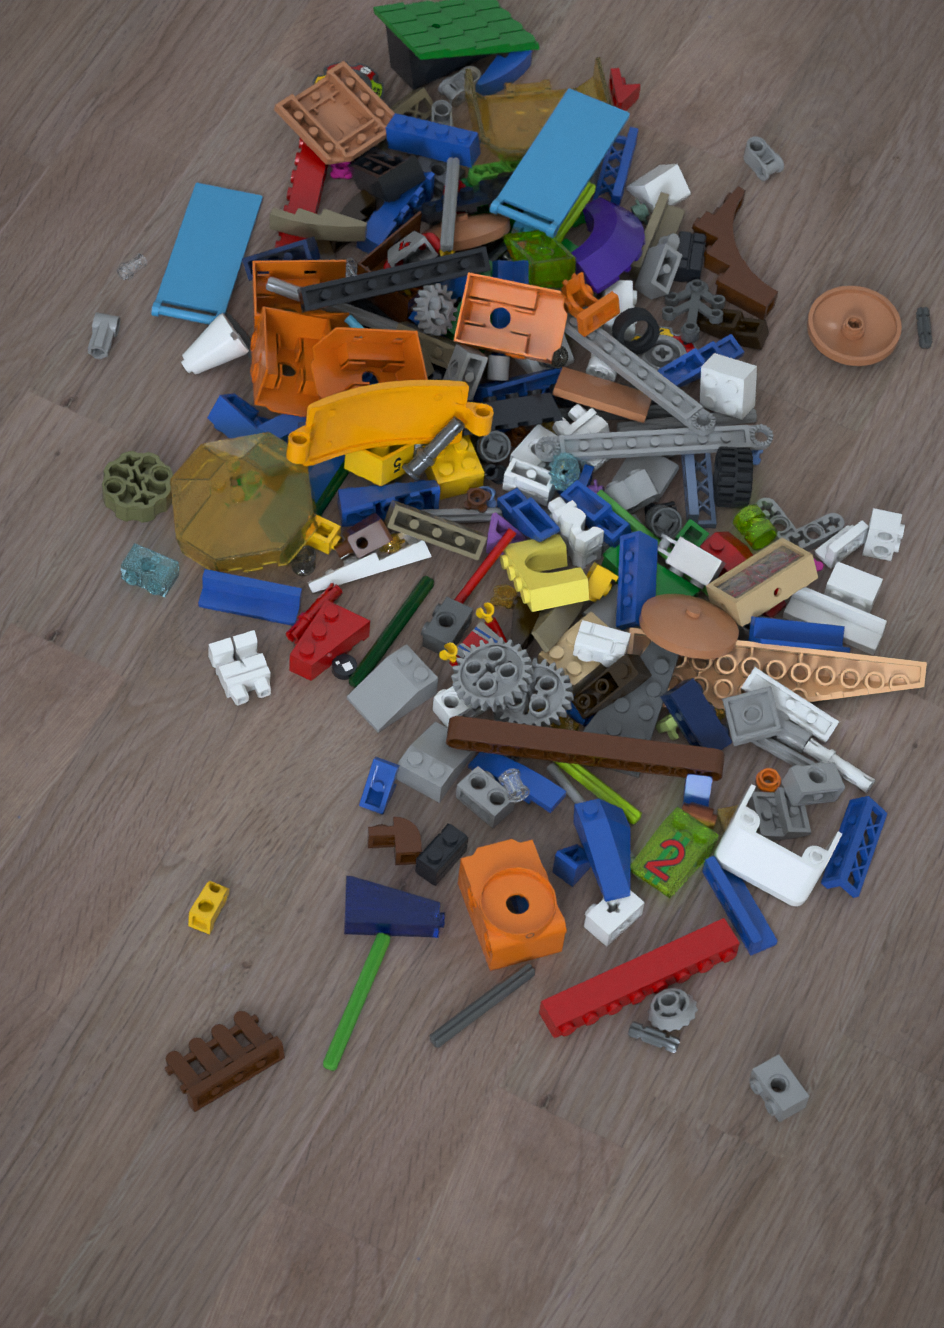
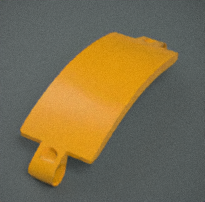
M405 380L362 386L325 397L310 404L307 408L306 425L291 432L288 436L286 458L294 464L312 466L338 456L370 448L406 444H429L454 416L459 418L465 424V428L472 434L486 436L491 432L494 412L493 408L487 404L467 402L469 386L466 382ZM462 431L449 444L459 443L462 438Z

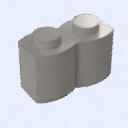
M640 468L627 474L628 477L623 481L615 480L610 482L606 486L607 489L604 490L606 494L630 514L661 497L646 469L641 470Z

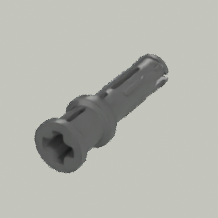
M454 416L425 448H419L416 451L417 455L408 464L405 463L402 466L405 472L418 481L421 478L420 475L429 466L435 464V458L466 427L465 424Z

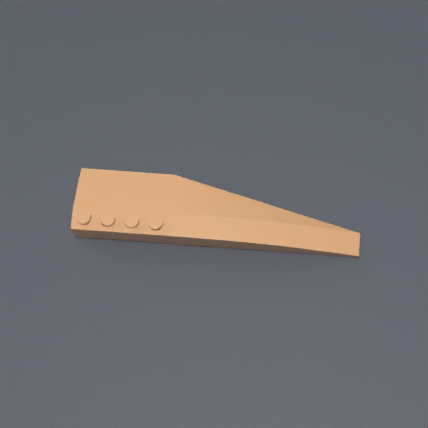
M629 628L627 632L631 633L626 654L641 656L652 640L645 635L642 629ZM737 640L735 648L723 657L697 659L679 655L668 691L681 681L694 678L702 686L705 698L714 706L716 713L724 714L725 709L722 699L746 693L741 687L754 667L808 702L922 688L925 685L927 662Z

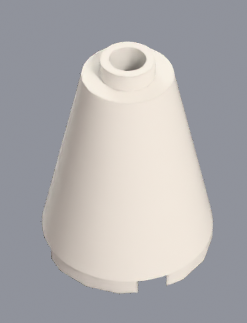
M223 313L213 320L182 355L184 360L181 363L188 373L193 371L197 375L244 356L249 352L243 339Z

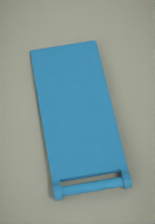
M568 89L498 197L492 202L489 212L495 215L499 213L546 233V236L554 239L566 216L628 121L630 113L575 90ZM505 202L553 223L549 225L502 204Z
M195 184L162 283L152 306V316L159 317L163 315L210 325L218 315L226 314L263 196L207 184ZM165 303L215 313L216 316L162 306V304Z

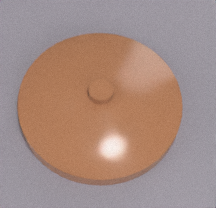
M491 213L457 214L453 251L473 248L503 237L511 230L509 218L501 214L495 215ZM442 222L422 233L432 232L441 240Z
M841 286L824 292L812 304L807 320L808 334L814 346L829 359L850 366L871 365L887 358L897 347L902 328L899 313L894 305L880 293L860 286Z
M663 594L652 597L644 603L639 617L640 627L650 640L670 652L690 658L714 659L723 657L735 648L739 636L738 626L727 612L713 603L689 595Z

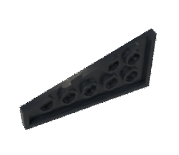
M514 171L502 172L493 179L481 180L475 186L461 188L457 194L456 212H476L478 206L487 204L490 208L492 202L498 197ZM444 195L439 200L422 203L421 207L413 209L414 215L421 211V221L425 223L442 220Z

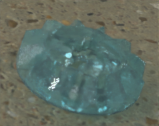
M565 452L553 456V462L549 463L551 471L547 474L552 477L550 483L555 485V490L564 492L576 480H579V463L570 453ZM565 469L568 470V473L561 475L560 471Z

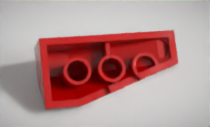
M729 531L715 532L699 547L726 563L718 578L753 556L747 545ZM783 600L762 615L774 618L786 607L787 603Z

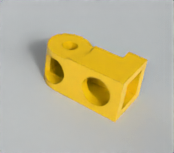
M209 880L189 911L188 926L210 935L214 928V922L226 903L230 889Z

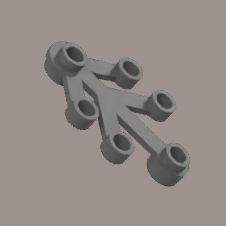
M692 280L686 284L685 290L679 293L669 292L664 297L666 305L662 309V318L664 320L672 321L677 316L688 311L687 322L681 327V340L684 342L693 343L699 340L700 329L696 324L698 311L713 324H719L723 321V311L721 309L725 307V297L711 294L708 284L702 280ZM690 298L689 301L677 306L678 302ZM704 299V300H706L707 302H709V303L711 304V307H712L713 309L709 308L707 305H705L704 303H702L700 300Z

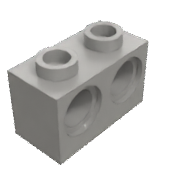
M479 766L457 784L456 798L491 828L496 827L514 810L515 796L508 787L500 785L490 772L482 770ZM479 786L482 789H475L473 787ZM492 802H499L501 805H494Z

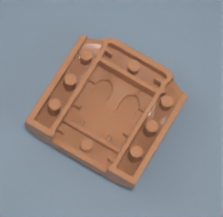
M345 61L328 70L326 77L297 96L289 95L277 103L274 108L276 113L326 165L350 162L383 141L387 136L385 128L395 114Z

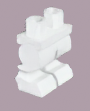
M579 404L575 405L568 413V416L574 423L570 424L562 417L563 421L555 422L552 427L558 436L610 432L608 423L596 415L597 412L593 408L586 411ZM610 459L575 460V462L581 465V470H583L585 464L593 466L594 473Z
M557 497L549 502L548 509L552 513L549 517L560 528V532L556 534H559L565 542L572 564L584 569L601 558L604 530L599 527H592L584 531L586 515L577 508V504L573 500L565 503L561 497Z
M255 630L233 636V644L231 638L209 644L208 657L212 667L216 668V675L219 677L227 698L231 697L238 706L249 701L247 693L249 691L255 690L258 698L271 694L270 670L267 667L263 653H257Z

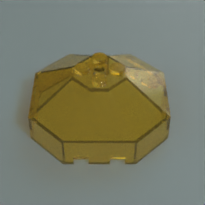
M264 432L199 445L170 479L176 539L184 555L208 570L228 574L232 570L243 569V572L263 569V565L277 563L278 566H283L291 562L319 528L315 510V496L309 479L308 466L294 464L287 460L288 443L270 432ZM241 478L242 485L232 487L231 480Z

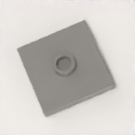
M771 686L722 699L734 746L783 734Z

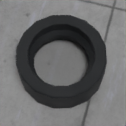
M640 307L629 308L621 312L612 326L613 338L635 355L643 354L650 350L656 344L660 335V327L655 318L645 308ZM637 321H646L648 323L647 330L642 337L634 341H626L624 339V333L631 324Z

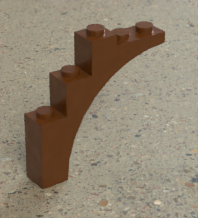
M738 186L733 193L729 192L723 205L720 208L717 207L713 214L706 211L701 218L698 217L692 225V230H694L693 234L706 235L704 268L719 275L715 282L717 285L716 295L724 296L725 301L758 319L764 320L775 307L778 291L765 284L750 270L735 244L733 222L743 205L746 191Z

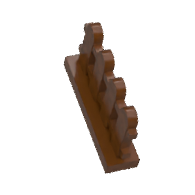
M239 1011L234 1015L235 1026L229 1030L222 1024L212 1027L211 1034L213 1039L205 1043L201 1038H193L189 1042L190 1053L182 1056L178 1051H171L167 1054V1067H165V1071L169 1076L174 1073L182 1083L180 1090L183 1094L187 1093L189 1106L194 1112L285 1058L282 1041L277 1036L274 1037L270 1032L265 1035L257 1025L259 1018L255 1014L250 1016L245 1011ZM240 1033L250 1043L244 1048L235 1039V1036ZM218 1046L227 1056L221 1062L212 1052ZM195 1060L205 1070L199 1075L189 1065Z

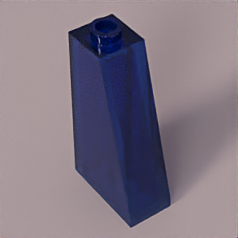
M346 876L344 934L377 935L382 932L389 936L439 937V928H444L445 912H440V902L354 876Z

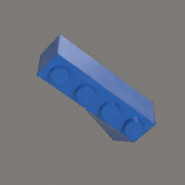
M397 113L393 115L385 128L389 149L447 162L450 157L453 159L457 157L460 160V166L469 168L473 167L481 154L478 132Z
M424 173L426 180L401 194L398 200L393 202L384 201L383 206L379 210H375L367 222L366 240L357 241L356 247L369 254L414 216L413 209L421 207L424 202L431 201L434 193L435 173Z
M235 393L220 395L207 417L214 424L215 429L223 432L234 446L239 447L246 454L249 460L262 468V472L271 478L284 476L293 470L296 464L291 463L286 458L288 443L271 445L256 430L259 425L271 419L259 417V411Z
M419 480L408 483L396 482L383 486L370 485L368 487L338 489V509L341 527L353 526L373 513H376L384 522L392 500L419 510L439 509L440 486L435 480Z

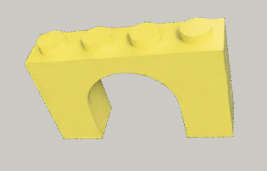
M559 534L552 535L542 542L531 539L511 543L505 548L503 555H500L502 569L507 570L508 578L510 581L513 580L516 592L521 593L523 603H527L532 612L589 600L588 578L581 567L553 573H540L568 566L566 544Z

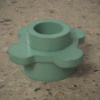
M636 199V205L630 207L631 211L640 222L644 221L645 225H647L646 217L650 216L645 204L640 205L638 199Z

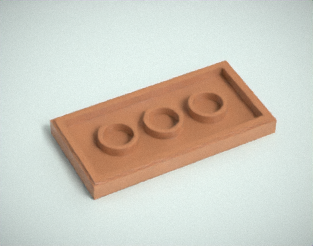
M562 367L552 394L553 396L641 423L645 422L652 402L651 398L638 389L566 367Z

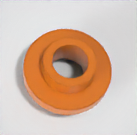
M765 768L757 774L755 782L761 791L775 792L780 787L781 777L776 770Z

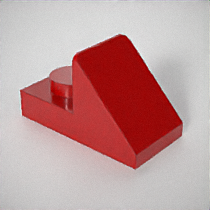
M611 68L609 88L613 106L627 111L638 100L641 85H626L625 77H621L620 68Z

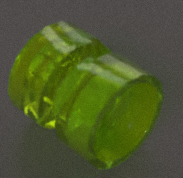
M757 504L743 508L733 519V525L741 535H745L744 539L753 550H760L766 547L777 536L778 530L769 519H766V515Z

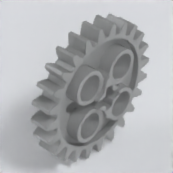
M500 637L497 643H494L493 638L489 639L488 644L480 640L479 647L473 644L470 645L471 652L462 651L464 659H456L458 666H453L454 674L451 675L453 687L459 700L463 699L466 706L471 703L473 710L481 706L482 711L485 712L488 706H491L492 711L495 712L498 705L505 710L507 702L515 705V697L523 699L521 691H529L527 683H533L531 675L534 674L531 658L528 656L526 649L522 650L520 644L514 646L511 639L506 644L502 637Z
M534 658L532 661L534 674L531 675L533 683H527L529 691H521L523 699L514 698L515 703L521 702V704L512 706V704L507 702L505 710L498 705L495 714L503 722L552 728L551 723L554 722L560 725L559 717L567 718L566 710L572 709L570 702L574 700L572 683H570L569 676L565 675L563 668L557 670L555 662L548 666L546 659L541 664H538L537 659ZM547 687H553L551 690H544ZM540 708H545L541 712H536V710Z

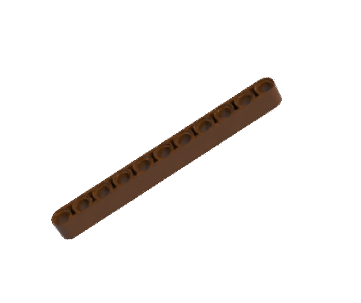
M453 716L449 719L446 745L461 750L686 778L687 774L710 776L712 781H719L723 777L725 754L723 751L715 748L463 716Z

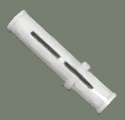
M813 738L808 741L803 749L804 753L813 757L818 762H834L840 776L859 787L865 793L870 790L875 782L874 778L866 775L836 755V751L827 749Z

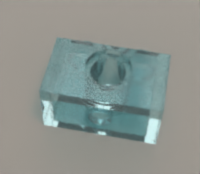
M135 543L121 564V579L133 586L137 585L153 595H160L165 598L179 577L178 561Z

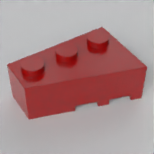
M326 600L290 653L289 671L312 681L332 666V661L335 657L349 653L353 646L369 637L370 620Z

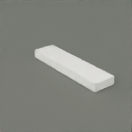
M754 667L741 689L745 692H750L771 686L777 709L786 713L791 722L813 733L814 737L826 743L839 721Z

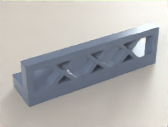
M704 453L705 459L700 463L694 460V454H681L686 523L691 519L702 528H716L710 453ZM698 470L706 476V479L701 483L696 479V472ZM700 490L708 496L703 503L698 499L697 493ZM701 510L706 512L710 516V520H698L699 512Z

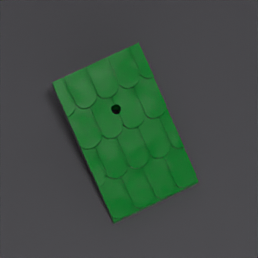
M497 0L422 1L410 4L400 2L373 7L374 14L386 25L390 67L413 90L494 53L539 50V43L535 40V37L527 32L520 22L514 20L511 14L499 5Z

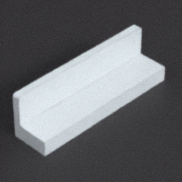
M807 587L800 589L791 596L783 613V618L788 620L845 626L843 643L874 655L883 637L887 623L882 618Z

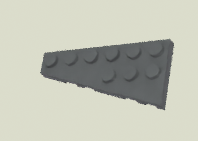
M652 641L640 656L652 676L631 693L618 698L614 703L598 711L583 732L651 740L664 703L660 696L668 691L679 655L658 646ZM611 769L639 778L640 772Z

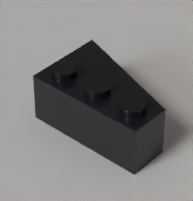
M365 154L348 165L358 189H364L369 194L386 202L398 200L401 194L426 180L416 155H410L408 159H402L401 155H395L394 159L387 158L386 154Z

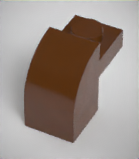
M393 817L392 826L378 824L374 827H368V848L394 847L395 865L416 864V858L422 853L421 835L418 828L411 821L402 817Z

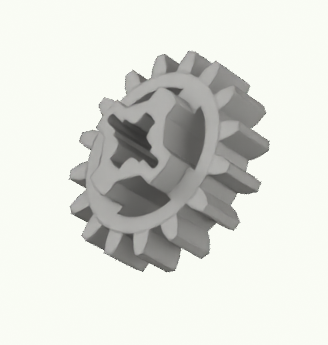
M440 283L424 285V290L418 291L420 298L414 299L417 303V307L413 308V311L417 312L414 320L420 321L418 328H424V334H430L431 336L446 334L447 329H452L451 321H456L455 316H453V312H457V308L453 307L456 299H451L453 292L447 291L446 285H441Z

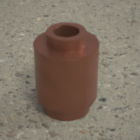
M693 802L690 804L684 803L678 822L683 823L684 827L708 833L709 829L714 830L718 815L713 814L714 808Z

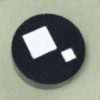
M347 654L338 655L332 661V673L340 680H348L357 668L356 660Z

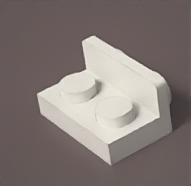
M860 521L855 526L844 527L815 550V555L830 569L833 568L837 561H842L865 543L869 526L864 521Z

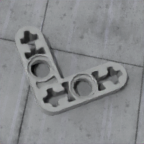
M761 498L756 503L755 516L775 542L780 538H784L793 544L798 543L797 546L806 551L824 544L844 528L843 517L836 513H830L796 529L773 499ZM777 523L783 524L786 529L784 531H777L773 525ZM814 531L817 532L820 537L817 539H811L807 536L806 533Z

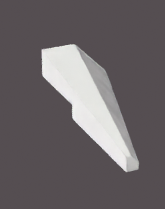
M392 532L390 535L393 541L361 558L353 555L343 561L344 566L334 571L329 569L325 572L324 576L313 581L310 580L307 583L312 593L326 589L330 583H334V586L335 584L341 585L432 556L425 541L401 532Z

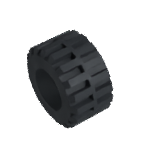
M720 446L716 453L714 464V502L717 507L747 508L751 499L753 484L752 452L750 448Z

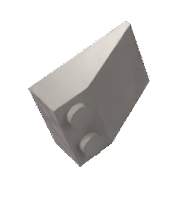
M406 644L386 657L347 696V700L379 733L436 695L438 677Z
M435 721L409 746L397 763L400 767L396 780L440 803L476 751L455 749L446 745L448 728Z

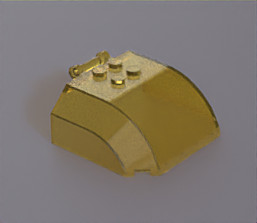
M596 57L593 77L577 88L569 89L612 105L601 58ZM471 68L466 69L464 91L472 129L474 132L479 133L480 144L501 162L521 161L568 89L552 90L550 80L544 79L542 82L513 85L512 82L504 83L505 94L482 96L475 91Z

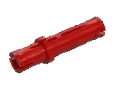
M330 583L309 609L297 617L296 623L286 632V637L292 643L294 641L297 644L325 601L328 600L334 603L342 595L341 588L336 584L334 586V583Z

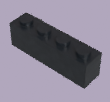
M541 389L527 391V396L521 397L519 392L505 394V399L497 400V396L482 398L483 404L493 408L494 415L491 431L542 424V422L563 421V418L551 393H542ZM464 428L462 431V436L472 434L467 428Z

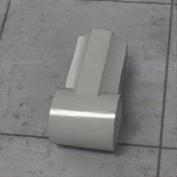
M95 313L88 354L101 360L108 357L113 338L117 337L119 332V316Z
M488 355L487 379L508 381L510 356Z
M777 709L783 734L772 736L771 738L802 754L813 733L792 723L786 713Z

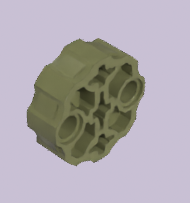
M128 451L122 453L115 461L109 462L103 470V502L107 508H110L115 513L117 518L126 522L131 520L142 523L154 520L161 512H166L172 503L173 473L170 466L165 465L158 455L151 452L137 453L135 451Z

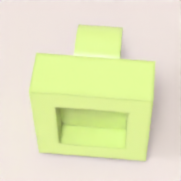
M670 713L657 722L656 729L659 733L667 731L671 740L679 738L676 733L678 725Z

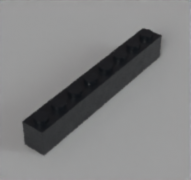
M486 247L300 287L297 289L302 313L424 285L467 277L468 272L474 274L490 271L491 268Z

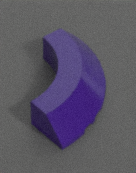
M602 197L586 204L583 209L587 230L591 235L581 246L565 256L570 278L574 273L578 275L583 272L585 284H588L593 292L597 294L619 281V275L623 271L629 272L631 270L632 262L638 261L641 257L642 246L645 245L646 241L644 228L640 220L629 210Z

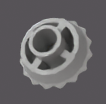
M676 988L665 989L653 998L647 1011L649 1015L648 1020L651 1021L652 1027H658L660 1031L667 1030L671 1032L674 1029L680 1030L683 1026H688L691 1020L695 1019V1013L698 1011L696 1007L697 1002L693 999L692 995L687 994L685 991Z

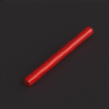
M508 528L454 600L462 604L467 600L515 537L516 532Z

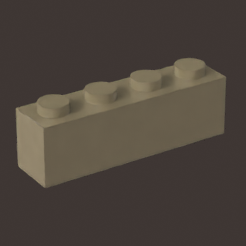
M395 500L391 501L384 520L387 528L475 560H479L487 540L483 532Z

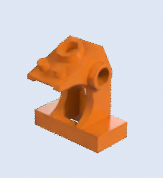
M581 272L578 275L574 273L569 281L565 279L562 282L563 287L561 291L566 296L564 310L577 319L578 332L586 337L620 313L619 297L613 291L601 299L595 298L592 288L585 284L584 274Z

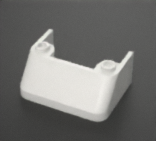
M751 784L715 849L714 856L721 868L791 906H800L807 900L823 873L842 833L838 831L826 849L819 846H810L804 851L802 857L756 833L760 825V818L755 811L746 807L756 787Z

